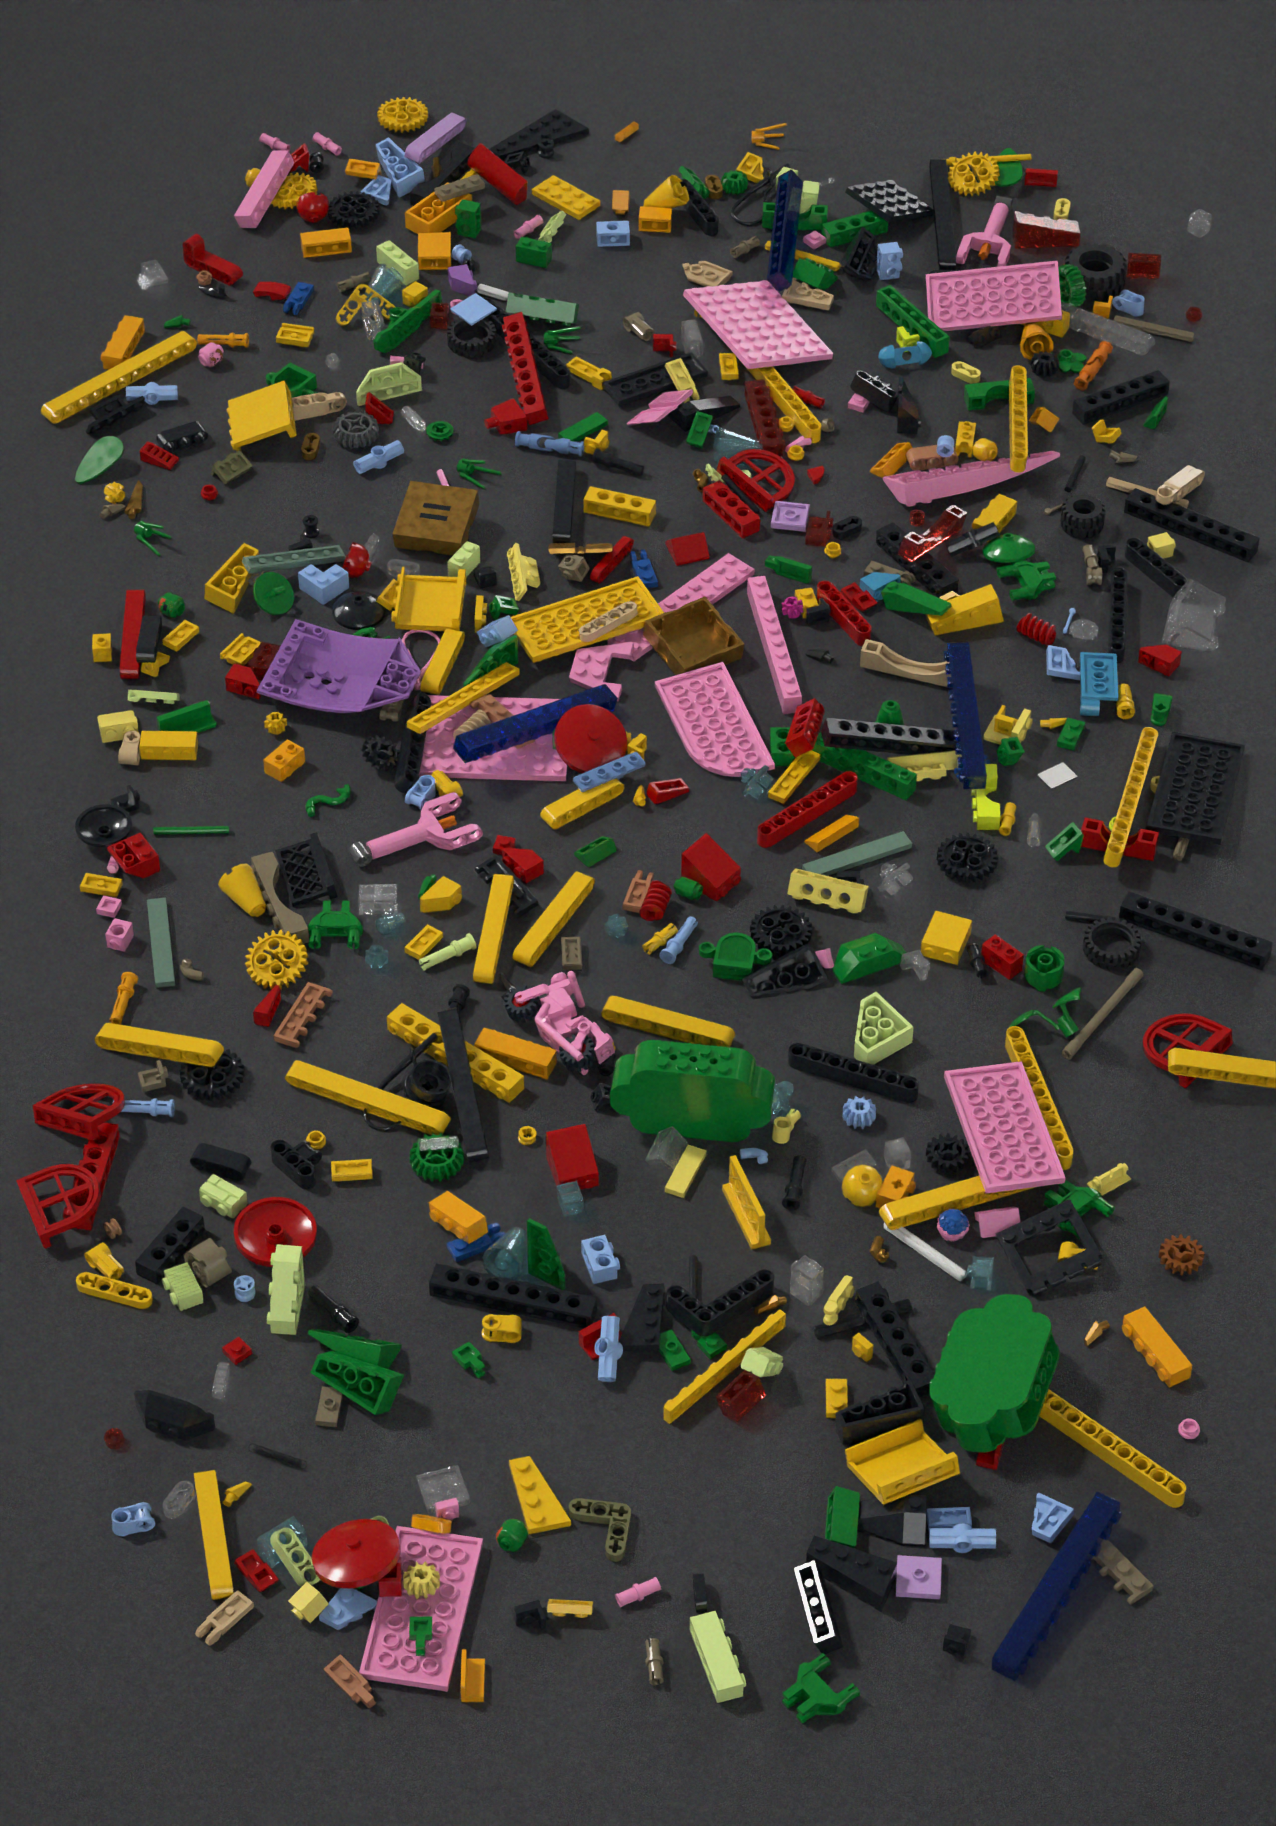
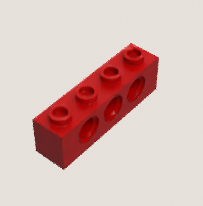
M719 480L703 487V502L742 539L760 531L761 520L759 515L755 514L727 485Z
M816 698L796 708L785 742L795 758L814 749L825 713L823 705L818 703Z

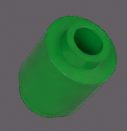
M682 876L675 881L674 890L677 895L691 900H699L703 892V885Z

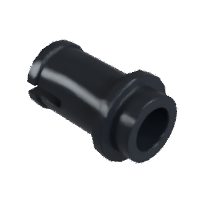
M615 1053L599 1064L598 1070L601 1075L609 1076L613 1073Z

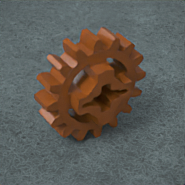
M1182 1234L1179 1235V1238L1171 1235V1240L1166 1238L1164 1244L1161 1243L1158 1256V1258H1161L1160 1264H1166V1270L1173 1269V1274L1180 1271V1275H1183L1187 1271L1190 1275L1192 1269L1198 1271L1199 1266L1203 1264V1246L1197 1245L1198 1240L1191 1241L1190 1236H1187L1185 1239Z

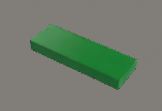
M596 412L559 432L558 438L577 442L607 426L608 420Z

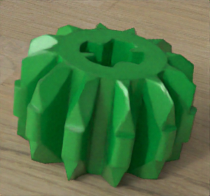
M730 170L729 173L725 172L721 179L723 191H726V194L731 193L732 195L744 193L748 186L746 174H743L742 171L737 172V170Z

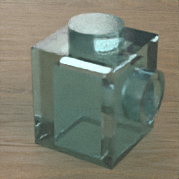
M973 1256L972 1264H968L967 1277H971L970 1289L991 1290L994 1258Z

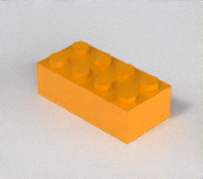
M433 192L405 212V227L416 234L442 232L456 222V206L460 204L462 199L472 201V194L468 193L441 202L435 195V192Z

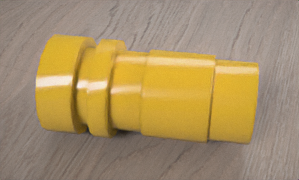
M1128 684L1118 685L1116 710L1118 717L1121 719H1130L1135 714L1132 693Z

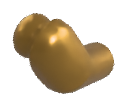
M696 469L693 471L695 481L698 482L697 490L703 492V487L707 486L709 478L700 469Z
M876 1236L870 1248V1253L877 1262L884 1263L889 1258V1252L885 1253V1249H882L884 1238Z

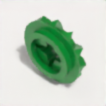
M436 421L427 426L426 434L429 439L442 442L443 439L448 440L449 437L453 436V426L448 422Z

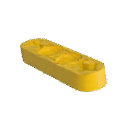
M89 1272L80 1273L76 1277V1285L79 1292L139 1309H147L153 1303L152 1292L147 1288ZM103 1285L110 1286L106 1291L99 1289ZM123 1290L129 1291V1294L126 1296H120L118 1293Z

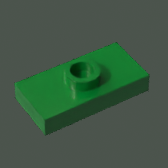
M673 1330L661 1333L659 1352L671 1371L691 1364L690 1357Z

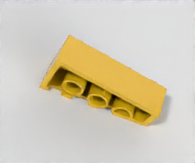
M243 543L205 584L204 599L234 614L254 574H249L242 562L243 557L259 555V550Z
M991 584L948 600L947 602H950L952 607L942 616L926 614L927 621L935 636L1004 622L999 598Z

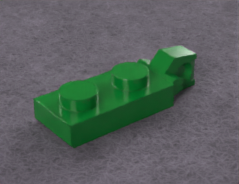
M769 555L765 560V567L774 569L777 575L806 584L811 582L812 566L781 556Z

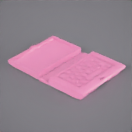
M693 389L662 393L648 404L650 409L641 411L627 425L660 421L687 398L692 396Z

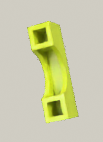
M974 764V771L970 772V783H974V785H971V796H975V798H972V809H975L973 811V822H976L977 830H999L1000 804L986 797L988 793L997 790V764Z

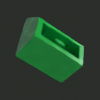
M799 258L791 274L792 277L823 291L838 279L834 275L835 271L809 258L805 260Z

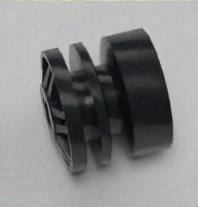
M435 1060L418 1062L412 1068L406 1083L404 1098L438 1110L443 1105L452 1082L451 1073L448 1068Z

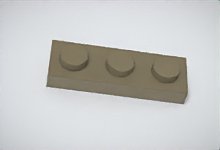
M472 175L468 178L436 187L434 192L443 202L484 189L485 183L478 175Z

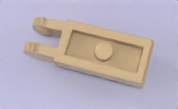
M236 1591L197 1628L196 1636L199 1638L203 1637L213 1627L214 1630L206 1637L205 1641L206 1644L211 1646L219 1640L221 1634H225L254 1608V1602L240 1591Z

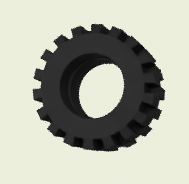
M1072 495L1071 498H1066L1062 504L1060 525L1067 534L1073 535V537L1091 538L1096 536L1104 527L1105 505L1093 495Z

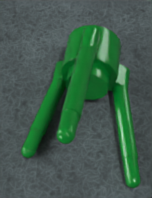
M581 327L554 331L548 330V332L544 333V345H547L548 349L572 354V351L555 346V344H558L559 340H579L580 336H559L558 334L580 330Z
M463 458L457 464V472L460 473V477L466 478L482 489L485 486L468 476L474 470L501 475L500 471L474 466V464H485L484 460H468Z
M144 521L138 522L134 528V533L137 535L136 539L142 541L157 556H160L161 554L144 538H149L152 533L171 539V536L152 529H163L164 526L146 523Z

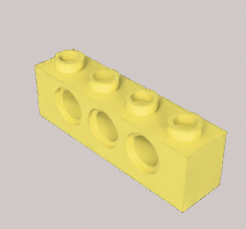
M795 868L791 873L787 894L792 895V898L797 900H803L804 898L814 904L824 903L828 904L830 908H844L850 913H858L865 908L869 886ZM805 884H810L813 887V891H808ZM824 888L829 889L832 895L827 896L824 893ZM842 893H847L850 896V900H845L842 897Z

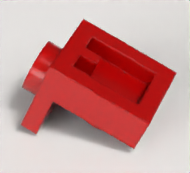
M653 334V351H670V357H673V351H676V341H673V334Z

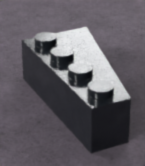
M911 1379L905 1381L901 1387L896 1388L894 1386L888 1389V1392L881 1396L876 1394L870 1397V1400L863 1404L858 1402L836 1412V1432L842 1445L872 1439L919 1419L922 1420L924 1427V1407Z
M814 1535L806 1553V1563L815 1561L823 1572L824 1579L829 1582L831 1580L834 1581L844 1591H851L858 1596V1599L865 1603H871L875 1606L876 1610L882 1612L896 1579L897 1562Z

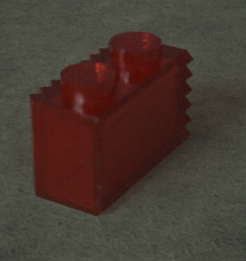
M1128 253L1126 276L1131 278L1159 279L1161 254Z

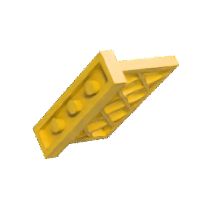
M736 1155L730 1156L729 1183L722 1185V1191L751 1250L770 1245L771 1238L765 1228V1213Z

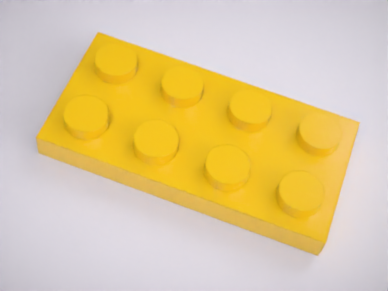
M554 175L532 189V195L578 220L600 206V200Z

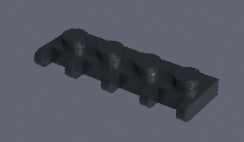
M497 855L475 868L477 874L483 871L487 874L484 878L486 884L492 882L494 874L514 876L509 907L513 904L516 906L517 910L514 912L516 917L522 916L539 905L538 900Z

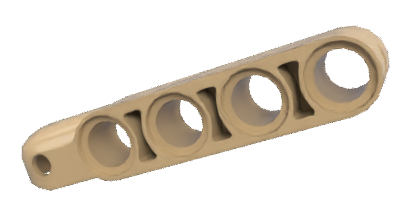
M341 392L329 394L315 393L292 398L294 419L296 421L341 411L346 406V397Z
M1187 465L1158 488L1156 493L1157 502L1167 505L1173 501H1179L1202 483L1205 472Z

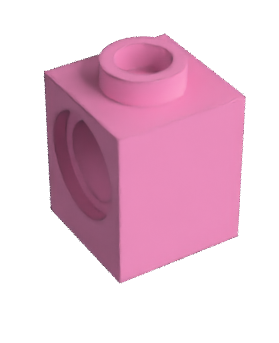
M114 918L105 934L107 948L126 951L134 936L132 922Z

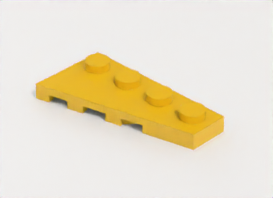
M526 1456L509 1460L510 1471L528 1535L571 1526L570 1518L531 1457Z

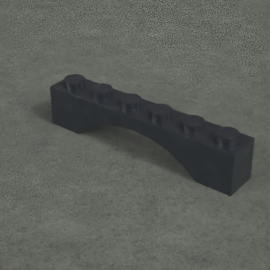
M459 142L451 150L452 161L447 170L430 181L419 183L410 192L411 206L416 205L433 193L434 188L440 187L447 182L452 183L459 180L469 168L467 162L475 147Z

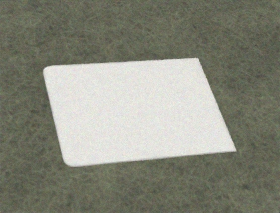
M1063 762L1038 774L1050 788L1078 777Z

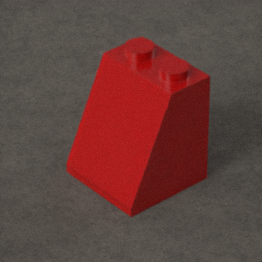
M705 833L682 853L681 877L699 882L700 885H703L702 893L717 902L731 888L740 883L741 867Z
M581 1124L546 1132V1159L559 1194L599 1186V1172L586 1125Z

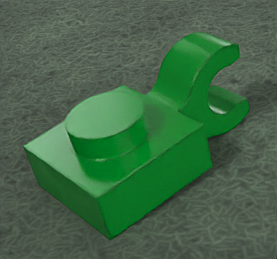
M470 1342L452 1351V1357L464 1369L471 1367L477 1378L486 1374L483 1371L485 1365L480 1361L482 1360V1355Z
M432 1616L410 1617L409 1640H416V1656H425V1640H432Z

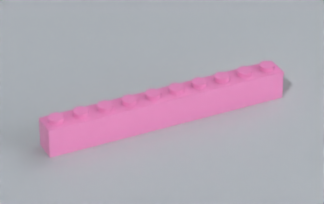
M766 577L748 578L747 595L783 714L795 713L796 708L802 705V695Z

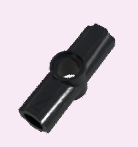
M992 522L981 528L962 534L961 537L945 543L950 556L953 557L999 536V532L995 523Z

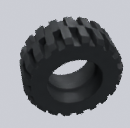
M1088 243L1072 249L1065 258L1064 265L1073 264L1077 266L1078 270L1081 271V275L1084 276L1083 280L1087 288L1085 289L1087 293L1085 299L1088 301L1108 300L1109 296L1115 297L1123 290L1126 280L1127 263L1125 257L1121 252L1116 251L1115 248L1107 247L1105 244L1098 245V243H1093L1089 245Z

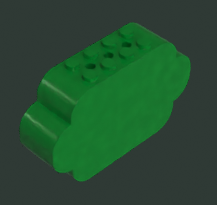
M647 1040L641 1042L636 1047L635 1054L621 1056L616 1061L610 1091V1104L618 1113L630 1116L632 1126L643 1133L739 1142L749 1136L751 1128H761L770 1122L775 1092V1077L769 1070L756 1066L754 1056L740 1048Z
M1013 1294L996 1296L987 1302L984 1309L974 1308L961 1313L954 1321L951 1331L948 1332L947 1343L942 1348L940 1362L936 1364V1373L930 1381L929 1392L941 1427L948 1432L955 1433L959 1445L967 1451H993L998 1445L1003 1444L1006 1438H1018L1027 1435L1035 1428L1060 1357V1351L1054 1341L1049 1318L1044 1314L1033 1312L1032 1303L1028 1298Z

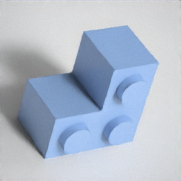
M310 564L298 572L299 589L322 605L349 589L348 572L337 564L324 572Z

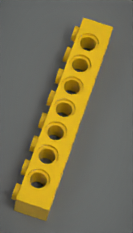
M403 1003L387 1016V1030L415 1047H418L432 1033L436 1034L438 1039L434 1043L432 1042L431 1046L423 1053L429 1054L436 1061L448 1066L440 1025ZM465 1041L472 1078L475 1083L508 1103L524 1090V1075Z

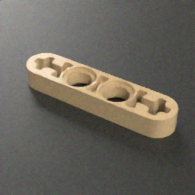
M631 601L625 602L583 625L579 629L580 640L583 642L593 641L634 618L638 614L637 604Z

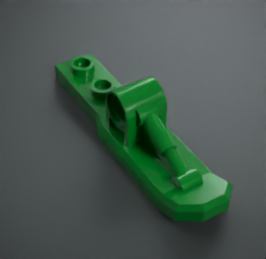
M435 289L409 310L401 307L390 309V323L387 329L377 333L373 340L374 349L387 353L395 349L415 332L427 317L443 305L441 291Z

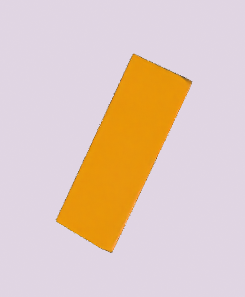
M897 443L870 469V473L881 478L893 475L907 461L906 453L912 449L911 443Z
M845 815L804 840V843L814 851L819 852L858 828L859 817Z

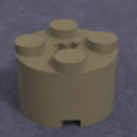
M211 1238L193 1247L184 1255L185 1263L188 1262L191 1270L197 1275L195 1278L198 1284L204 1288L211 1286L232 1273L225 1259L228 1257L226 1250L222 1246L218 1247Z

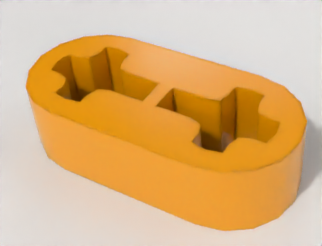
M422 1514L412 1515L411 1527L444 1534L451 1532V1520Z

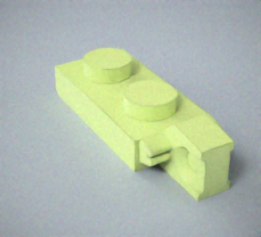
M560 211L550 218L540 233L539 241L552 242V237L558 232L557 228L564 223L563 219L566 216L564 211Z
M128 690V701L139 702L141 699L146 698L145 702L156 703L157 699H163V703L174 704L175 700L180 701V694Z

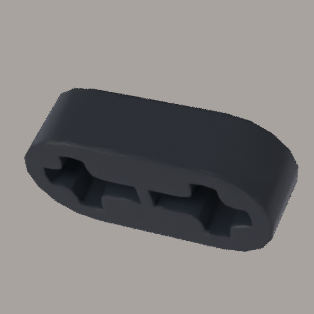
M851 516L835 523L832 526L833 537L844 539L860 532L862 529V519L857 516Z
M704 1573L693 1574L696 1613L707 1612Z

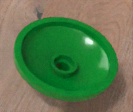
M1006 533L988 541L982 551L983 556L988 560L1011 563L1031 557L1035 553V544L1026 537Z

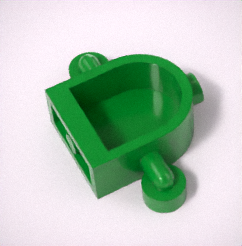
M291 362L277 373L270 372L266 374V383L268 385L285 380L292 398L317 393L314 391L317 388L316 374Z
M739 932L729 933L721 937L717 947H714L710 942H703L699 945V955L701 957L714 959L713 977L742 981L744 977L753 973L755 964L768 965L772 961V952L770 950L760 949L756 952L754 940L748 935Z

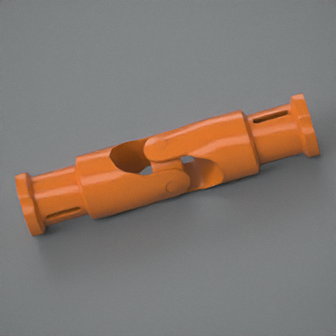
M1100 342L1098 349L1093 352L1087 364L1080 371L1079 377L1074 380V386L1081 391L1087 389L1088 383L1094 379L1107 360L1108 354L1112 352L1113 346L1110 342Z

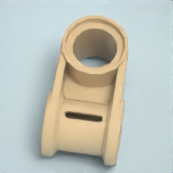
M128 731L125 733L121 748L119 749V764L139 765V732Z

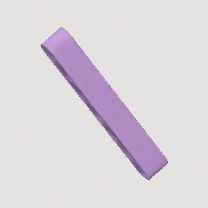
M451 112L410 143L405 150V158L420 164L464 129L467 119Z

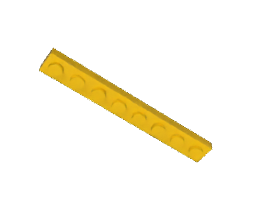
M505 662L408 720L407 728L419 734L425 732L467 707L472 701L482 698L520 675V669Z
M779 1309L776 1313L769 1315L763 1324L756 1326L751 1334L746 1338H742L731 1351H726L719 1361L712 1363L706 1372L698 1375L688 1387L682 1388L675 1398L668 1400L663 1408L664 1420L671 1424L741 1365L749 1348L762 1347L785 1327L786 1313Z

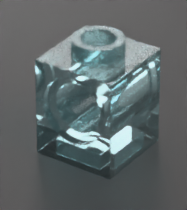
M577 1181L557 1185V1199L563 1216L583 1213V1197Z

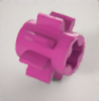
M788 597L784 603H781L783 615H788L791 619L799 617L804 612L802 600L798 601L796 597Z

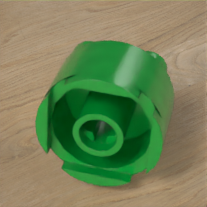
M1045 945L1035 946L1028 951L1026 956L1024 977L1030 985L1036 987L1040 992L1054 988L1063 981L1064 955L1053 946L1051 948H1044Z

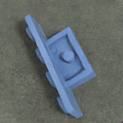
M633 752L575 776L573 782L581 792H584L613 779L623 778L625 774L644 767L645 761L638 752Z

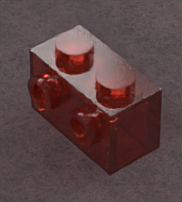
M261 641L259 647L255 649L252 660H249L247 667L252 669L257 680H263L281 645Z
M744 1370L716 1396L722 1414L738 1422L766 1396L759 1376Z

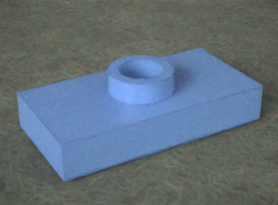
M970 1507L926 1509L928 1531L929 1528H953L955 1525L962 1523L968 1524L972 1528Z

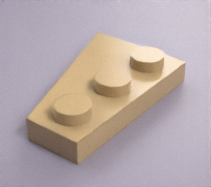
M794 277L790 278L782 295V298L788 303L822 310H830L834 301V295L818 288L812 289L805 282L802 284L797 282Z

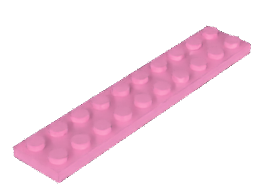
M728 553L662 600L658 605L665 613L674 611L704 596L713 605L748 578L752 577L755 569ZM644 627L608 639V645L633 642L634 648L630 659L633 662L653 648L643 636Z

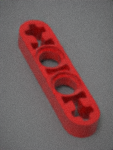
M623 536L615 544L613 550L608 552L593 568L590 579L601 583L632 550L634 540Z

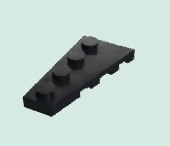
M664 1283L643 1284L619 1339V1343L623 1346V1351L660 1350L665 1294Z

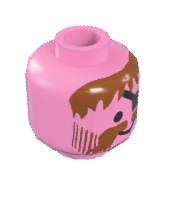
M211 342L199 350L198 358L203 366L213 367L223 360L222 353L224 351L219 344L216 345Z

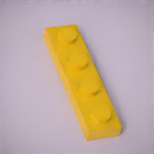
M810 750L796 757L768 791V798L785 804L818 763L820 754Z

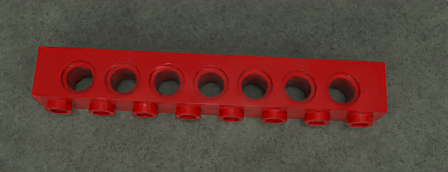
M522 312L503 317L504 325H502L504 334H507L505 337L507 347L510 346L507 351L510 359H513L510 361L512 370H515L513 377L515 383L518 382L516 390L518 395H521L518 399L520 406L524 407L522 411L527 416L529 425L549 420L524 315Z

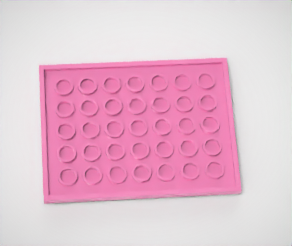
M766 280L684 290L683 296L747 369L829 360L833 357V352L787 301L782 298L770 282Z
M428 695L431 699V706L448 697ZM494 697L536 735L535 742L519 749L514 747L515 741L512 738L506 739L504 737L505 732L501 728L495 729L494 727L487 734L483 735L477 743H474L472 747L458 744L453 737L454 731L479 710L478 708H471L470 705L426 731L419 777L431 775L433 771L439 770L443 771L448 778L566 781L567 764L561 759L557 750L553 749L552 732L564 713L571 709V699Z

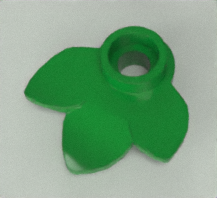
M1068 349L1061 350L1058 354L1059 369L1065 373L1070 370L1074 373H1080L1084 367L1082 362L1087 360V356L1081 353H1073Z

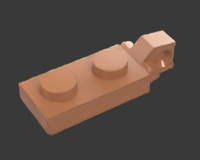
M341 1654L323 1669L352 1701L356 1703L362 1701L369 1709L376 1704L374 1697L370 1694L372 1688L368 1681Z

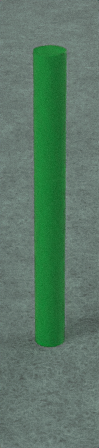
M229 826L153 827L154 835L229 833Z

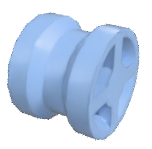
M461 244L456 245L451 252V257L454 260H458L460 264H463V261L466 259L470 260L472 256L471 251L465 249Z
M944 435L938 438V455L950 457L954 453V439L951 436Z
M243 1275L234 1281L235 1297L237 1300L248 1302L255 1297V1282L252 1277Z

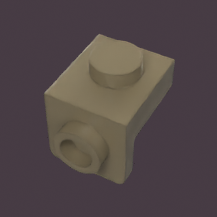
M160 1060L156 1061L157 1068L138 1072V1079L143 1092L166 1087L165 1078H168L166 1066L162 1067Z

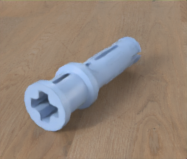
M689 916L676 936L669 939L667 947L660 952V958L663 962L667 964L675 962L677 954L683 950V944L698 925L696 918Z
M157 1098L151 1101L125 1100V1106L121 1112L150 1113L152 1116L169 1115V1117H174L175 1101L174 1099L158 1101Z

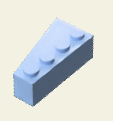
M389 137L375 144L378 159L388 178L391 179V184L399 198L411 192L419 183L425 182L423 169L415 161L405 158V152Z

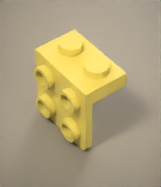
M1023 710L1011 732V736L994 731L996 717L994 715L983 738L986 741L1001 745V740L1004 738L1018 737L1021 743L1025 739L1027 730L1032 726L1031 710Z
M131 710L99 715L97 717L102 743L123 740L125 733L128 731L138 732L137 718Z

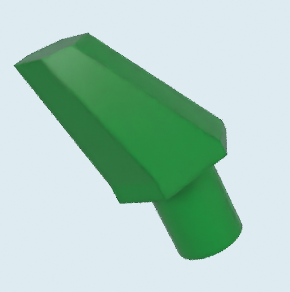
M183 315L166 321L164 328L181 327L182 325L190 326L191 319L183 318Z
M432 874L425 877L418 895L419 900L435 884L437 880L436 875Z

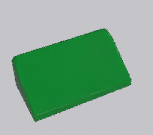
M1165 396L1153 408L1143 424L1144 427L1156 429L1167 411L1168 397Z
M602 836L575 851L574 856L585 866L590 867L616 852L617 848L613 838Z

